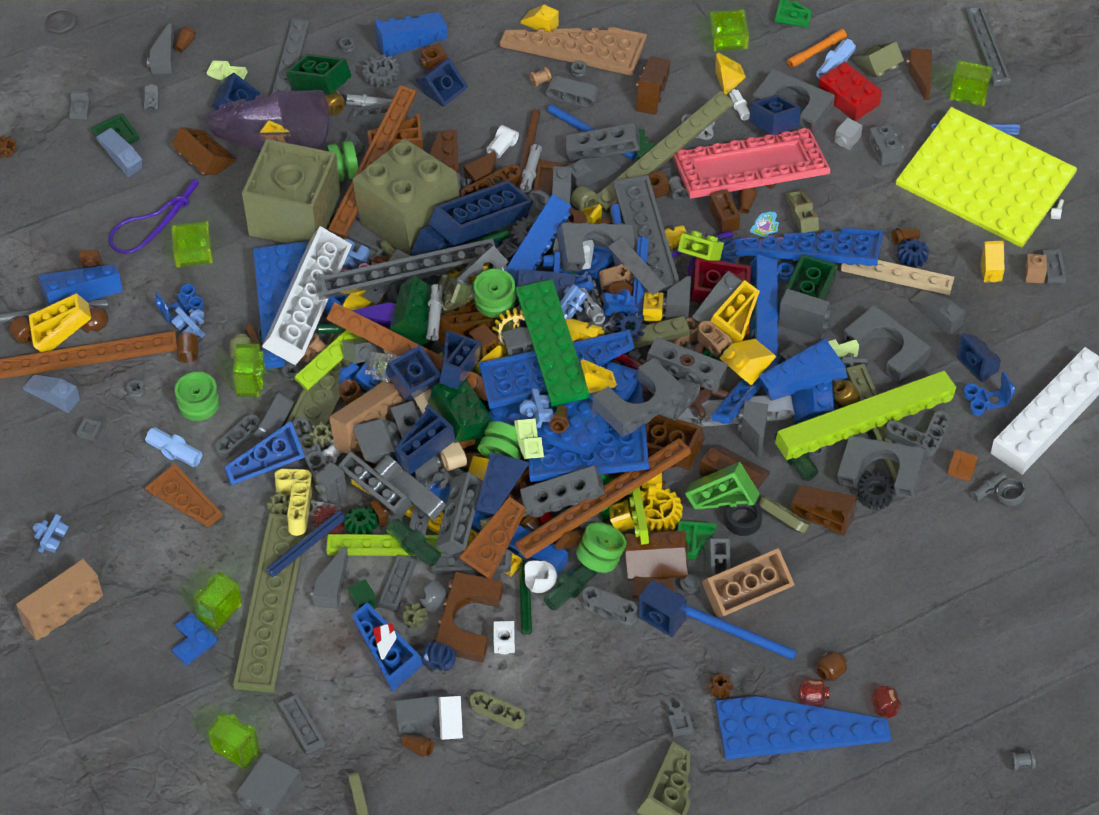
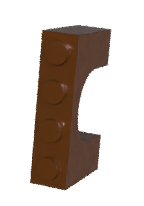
M456 572L454 578H451L449 582V597L446 596L444 599L443 608H445V611L439 617L438 626L440 628L438 633L434 634L433 643L438 642L449 645L450 648L455 650L456 657L484 663L489 645L488 638L462 631L455 625L454 619L457 612L463 606L471 603L499 608L504 592L503 582Z

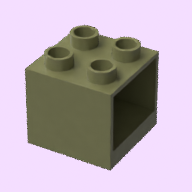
M405 138L352 179L360 224L408 255L411 254L421 229L430 225L429 222L435 206L460 198L457 172Z
M266 139L242 192L249 236L290 244L309 242L320 226L327 230L341 198L336 153Z

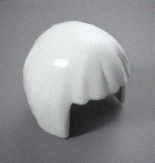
M535 560L528 561L525 564V583L531 592L543 593L554 586L557 572L552 564L547 561Z

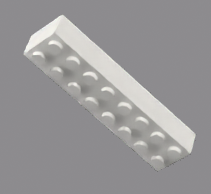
M321 226L316 230L302 256L263 343V348L294 365L304 356L328 299L319 300L314 282L321 276L339 273L352 244Z
M1084 347L994 439L991 454L1023 475L1099 396V356Z

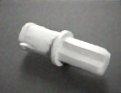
M733 89L729 93L734 102L733 107L738 111L743 121L748 120L750 111L747 107V102L742 98L739 90Z

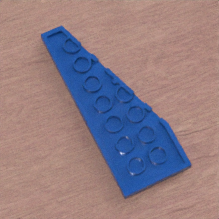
M841 228L839 232H832L831 229H828L819 234H815L812 231L806 233L798 232L784 234V237L774 238V235H767L765 239L755 237L733 239L732 242L736 243L735 248L738 249L736 255L739 257H755L759 254L773 259L797 261L804 254L830 263L877 266L884 230Z
M308 241L253 248L262 344L267 337L307 248ZM263 348L265 369L285 366V359Z
M630 330L573 342L580 366L582 359L599 366L634 349ZM534 351L479 363L490 409L523 402L525 399L530 400L533 396L532 389H538L539 395L547 391Z
M758 696L716 701L725 760L891 741L888 720L884 718Z

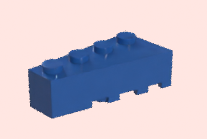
M440 12L419 15L418 18L407 16L402 20L391 18L387 22H381V20L374 21L376 43L381 54H385L386 57L448 38L447 25Z
M114 264L38 275L41 292L48 306L76 293L87 302L123 292L120 275Z
M825 338L759 375L762 388L770 400L773 401L795 394V391L812 389V386L821 383L825 385L831 383V380L847 378L845 365Z
M292 421L223 468L230 486L305 458Z

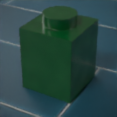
M366 579L348 587L349 599L356 610H359L367 602L374 610L378 608L377 596Z

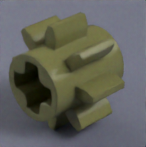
M321 421L320 425L312 426L314 432L310 433V437L315 438L313 440L314 445L320 443L324 447V444L327 442L332 443L330 436H333L332 431H329L331 428L330 424L325 426ZM325 432V434H326L325 436H323V435H320V436H319L318 433H322V434H323V433Z
M278 492V494L270 496L271 502L267 503L268 510H271L272 514L286 515L290 502L288 494L284 495Z
M419 603L405 606L407 611L402 613L404 624L410 625L411 629L424 626L423 621L428 619L426 608L420 607Z

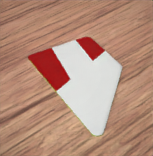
M392 623L373 629L382 660L396 640Z

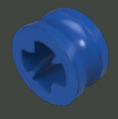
M787 262L781 263L778 266L779 274L777 277L782 281H789L793 275L794 267Z

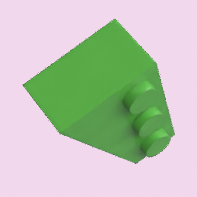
M741 462L691 482L685 492L694 509L719 508V506L724 505L734 507L737 504L754 505L760 495Z

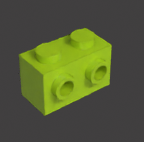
M692 230L691 233H682L678 251L709 261L720 260L724 242L718 241V237L711 235L704 237L701 232Z

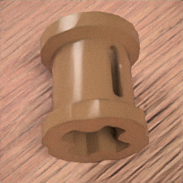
M544 67L541 71L529 73L534 87L546 81L550 82L552 78L547 67Z

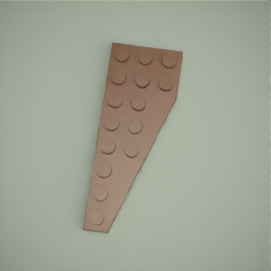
M608 27V30H599L598 28H592V30L567 28L544 31V29H538V32L505 30L500 41V47L572 63L583 61L586 66L633 76L647 41V34L615 27Z

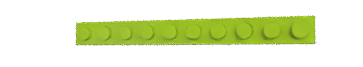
M942 371L777 432L775 444L786 460L798 458L802 454L814 452L821 447L833 445L843 439H849V436L866 433L875 427H882L889 421H898L905 416L915 415L921 410L931 409L940 403H947L953 399L956 386L947 373Z

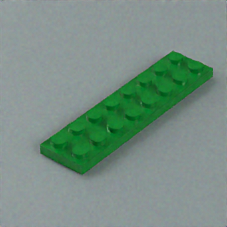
M553 279L515 287L551 406L590 398Z

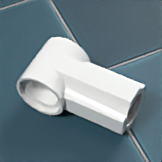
M501 125L496 132V137L486 148L487 153L495 151L496 159L500 158L509 146L512 147L516 144L519 132Z

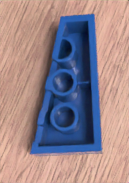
M368 602L352 615L357 629L392 692L423 666L420 655L396 631V640L385 658L381 659L373 629L388 623Z

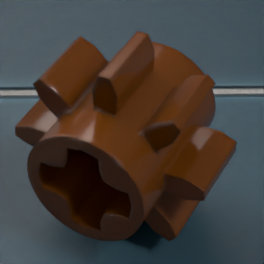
M11 136L0 137L1 158L5 156L7 158L12 157V152L17 151V142L11 139Z
M721 672L716 676L711 675V682L707 683V689L711 690L710 696H715L719 700L725 696L729 697V690H733V683H729L730 676L726 677Z

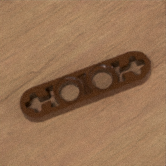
M514 164L508 165L462 189L460 197L472 194L474 191H480L478 188L481 186L488 188L497 185L493 182L494 179H501L503 182L509 181L513 184L520 179L521 169Z

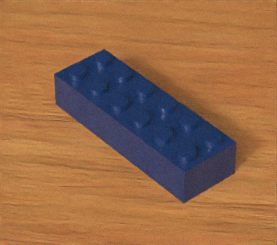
M505 181L435 206L429 224L450 243L457 245L513 224L516 220L521 221L522 217L526 219L533 200L511 182Z

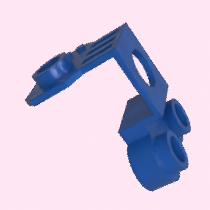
M192 284L183 285L180 289L181 293L177 294L178 302L166 306L160 294L155 292L156 298H154V302L157 308H160L162 315L168 323L176 317L169 314V311L173 308L180 307L187 315L188 310L204 309L203 299L196 296L195 287Z
M1002 372L1000 390L986 393L984 387L979 388L977 385L970 383L964 387L963 395L966 400L971 401V413L975 416H980L985 412V409L990 410L1008 406L1009 400H1012V396L1015 393V387L1009 381L1006 372ZM997 396L1000 402L993 404L989 401V397Z

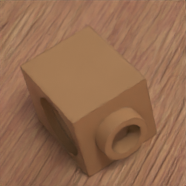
M1028 254L1025 264V282L1044 283L1047 272L1046 255Z

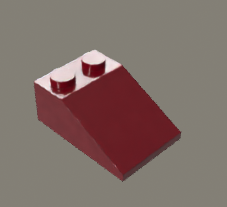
M696 258L691 272L690 301L704 302L728 271L740 280H745L750 284L751 266Z

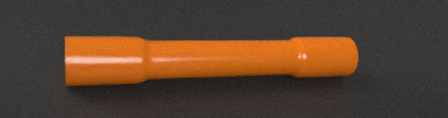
M840 29L814 46L787 59L788 66L794 68L813 55L847 38L845 30Z

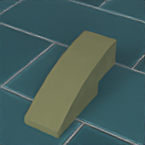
M803 189L786 192L785 197L800 232L806 233L819 230L818 216L813 210V203Z

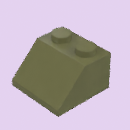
M896 41L879 43L852 57V61L867 76L875 75V77L885 74L887 69L897 68L899 66L898 63L904 61Z

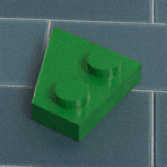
M780 0L775 22L809 28L812 10L803 7L796 1Z
M678 522V531L686 532L688 559L696 560L704 548V541L710 539L715 533L717 523Z

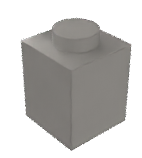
M847 118L836 130L835 143L850 150L861 138L863 125Z

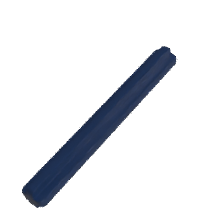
M340 510L335 512L266 568L268 575L275 577L345 520V515Z

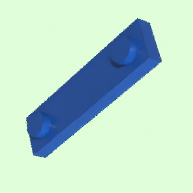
M742 378L711 415L712 421L730 424L740 412V408L744 407L745 401H749L761 387L760 380L756 379L750 385Z

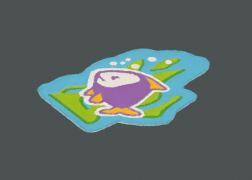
M776 212L760 214L755 220V224L751 227L750 232L764 238L771 233L777 232L779 222H775Z

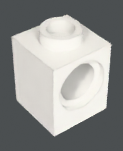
M514 621L494 622V653H515Z

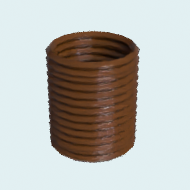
M186 332L178 336L177 358L179 361L192 363L198 359V337L195 334Z
M345 380L339 386V394L346 405L364 395L358 383L354 380ZM356 391L352 396H347L350 392Z

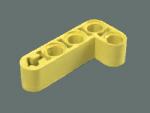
M280 469L275 472L276 492L291 495L287 513L288 530L292 535H301L305 533L313 491L312 474L304 469Z

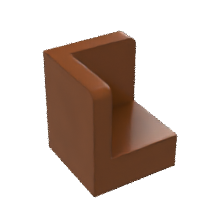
M955 449L949 465L948 475L968 482L971 481L978 456Z

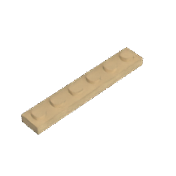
M878 260L877 266L848 265L846 263H842L841 271L946 295H950L954 282L953 276Z

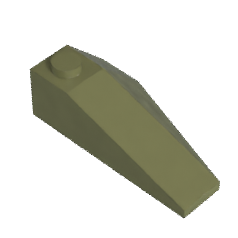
M450 276L443 294L444 303L441 308V315L467 304V301L471 300L474 294L473 285Z
M672 741L637 809L639 814H687L690 807V799H688V791L690 790V783H688L690 752Z

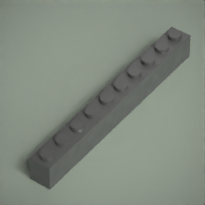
M492 238L321 276L314 284L319 300L394 284L398 280H409L413 276L421 278L465 268L489 245L495 246Z

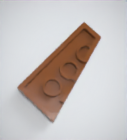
M173 464L145 487L148 493L207 528L223 516L222 512L176 464Z
M509 497L461 554L460 560L485 578L492 579L526 512L525 507Z

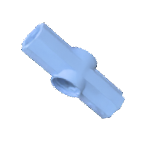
M850 39L842 40L834 51L830 50L825 62L818 69L816 76L821 78L844 61L847 63L848 58L856 48L853 41Z
M151 428L147 432L146 443L161 450L168 459H178L191 467H197L203 456L202 452L186 444L182 437L176 434L171 436L157 428Z

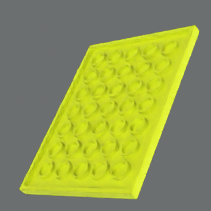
M951 107L897 178L896 185L1023 248L1073 178L1077 168Z

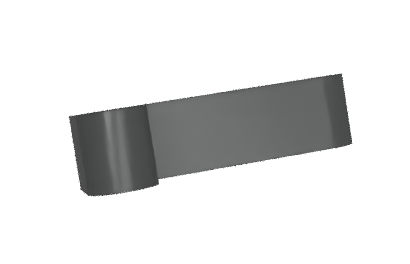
M386 454L374 468L379 475L407 496L417 508L435 521L446 508V504L407 473L389 455Z

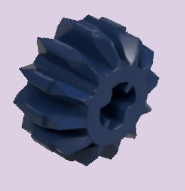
M718 237V241L724 242L720 260L715 261L736 264L735 259L739 258L736 255L738 251L735 248L736 243L732 242L731 238Z
M910 238L909 241L904 240L899 245L897 257L901 265L906 264L908 267L913 266L914 268H917V265L922 267L928 260L929 249L926 247L925 242H919V238L916 241Z
M627 311V317L621 313L620 319H615L617 325L613 327V330L619 332L630 330L632 340L634 338L638 342L640 340L639 336H644L645 334L642 329H645L646 325L640 324L644 318L640 317L637 319V312L634 313V316H631V312ZM627 324L629 326L633 325V329H626Z
M428 642L422 649L421 660L428 668L439 671H449L453 668L456 661V653L449 645Z

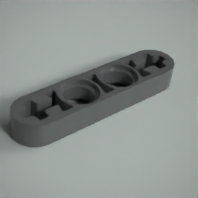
M296 418L292 424L305 455V461L317 484L316 474L319 473L318 470H324L322 467H326L327 463L318 443L316 445L313 444L311 448L303 447L305 440L313 441L315 438H311L310 434H308L313 432L309 422L305 418ZM298 424L304 426L305 435L302 436L300 429H297ZM318 456L321 462L318 465H312L310 459Z

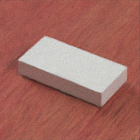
M461 696L439 697L440 738H463Z

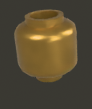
M336 91L331 95L322 94L319 104L328 115H338L344 110L345 100Z
M840 381L833 388V399L840 408L859 402L860 392L852 382Z

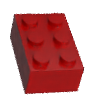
M845 61L819 78V89L835 95L834 106L855 122L880 105L882 90Z

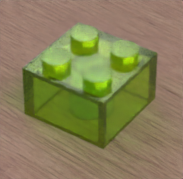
M744 9L710 12L709 28L714 51L748 49L749 32Z
M958 60L950 99L985 106L993 67Z
M208 221L171 225L176 267L213 263Z
M236 344L233 378L237 397H260V391L264 390L262 374H266L264 352H261L260 344Z
M221 571L208 580L207 585L202 590H199L193 598L198 620L215 632L242 605L238 583Z
M222 712L207 730L212 751L244 770L250 766L261 752L255 728L249 724L244 725L232 714L227 715Z

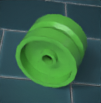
M352 140L342 142V153H340L339 146L336 143L327 145V151L336 153L339 182H343L345 179L344 170H346L347 177L350 180L354 178L358 170V162Z
M489 269L480 273L474 281V299L477 310L491 318H499L500 314L507 315L506 310L511 312L516 304L515 281L512 275L501 269Z
M204 372L188 373L176 383L175 395L177 404L184 418L191 421H202L215 415L219 409L220 400L216 382L209 374Z
M499 421L489 422L484 433L486 437L481 439L478 446L479 452L487 459L490 458L492 452L519 460L521 449L515 427Z
M592 523L586 527L583 537L577 546L576 555L580 562L591 570L603 573L611 572L617 567L620 556L626 548L627 541L624 535L613 526L605 523Z

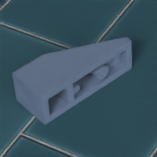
M112 128L96 137L127 178L142 169V158Z
M34 374L23 386V390L67 413L80 401L77 387L60 378Z

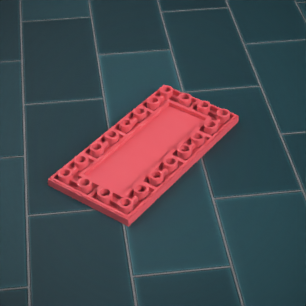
M806 128L792 132L784 131L777 135L767 134L758 138L750 137L746 140H733L723 144L716 143L712 146H699L695 149H682L672 157L690 199L708 196L711 193L726 189L730 192L830 174V167L811 130Z

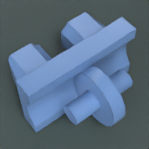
M345 239L352 246L342 268L350 270L352 267L356 269V263H367L369 265L370 262L367 258L370 250L360 245L357 252H354L352 250L355 243Z
M574 284L571 287L567 286L564 290V297L560 302L565 319H571L576 311L581 313L583 309L580 306L588 296Z
M180 307L175 310L178 315L171 322L179 330L186 324L189 325L182 333H193L201 338L206 335L196 325L197 323L200 325L204 323V312L202 310L191 309L189 310L190 316Z
M532 389V398L530 400L525 399L520 404L519 410L522 415L532 416V419L536 420V427L541 428L542 422H549L554 413L552 409H543L549 407V396L539 395L538 389Z
M56 514L49 528L47 527L48 522L46 520H43L42 523L34 524L33 530L36 532L34 537L40 539L41 536H44L37 551L43 553L46 549L54 553L56 552L61 541L53 538V534L63 538L69 526L60 521L61 516Z

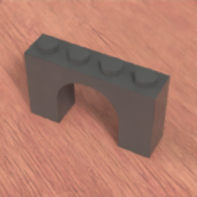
M775 69L771 70L752 97V102L774 95H779L783 98L791 96L802 99L807 106L800 114L798 128L810 129L812 134L817 131L831 112L835 100V95Z
M565 222L561 223L556 232L563 271L580 272L586 263L583 242L588 240H597L610 246L622 237L637 252L632 225H625L623 223L590 224L585 222L580 224ZM611 250L614 260V266L623 264V262Z
M875 305L844 330L842 342L846 343L857 340L859 350L872 339L879 337L890 338L896 341L901 350L887 362L885 374L898 384H901L930 357L931 347L927 342L919 339L912 331L907 330L897 320L892 319L884 310L879 309Z
M654 358L638 367V381L653 394L649 401L641 404L628 403L621 399L609 386L593 395L592 408L622 437L634 432L639 426L650 422L652 418L664 413L669 407L680 403L683 399L684 386Z
M849 436L837 475L840 486L858 489L864 470L871 462L877 459H890L900 466L894 485L896 496L916 499L927 462L926 449L920 446H906L897 442L888 443L880 439L871 440L862 436Z

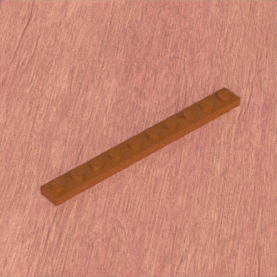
M399 86L354 177L390 150L417 95L416 90ZM353 180L328 228V231L343 239L346 238L358 214Z
M334 302L327 317V320L399 357L419 345ZM421 346L441 373L442 356ZM471 371L465 380H468L478 397L488 401L482 376Z
M172 331L0 359V379L176 351V333Z
M680 438L648 458L649 469L625 472L604 486L605 494L600 495L596 499H587L581 501L578 505L572 506L516 542L517 549L528 559L561 538L566 532L575 529L690 455V448Z

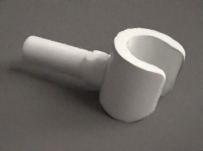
M1063 199L1059 200L1057 208H1051V219H1061Z

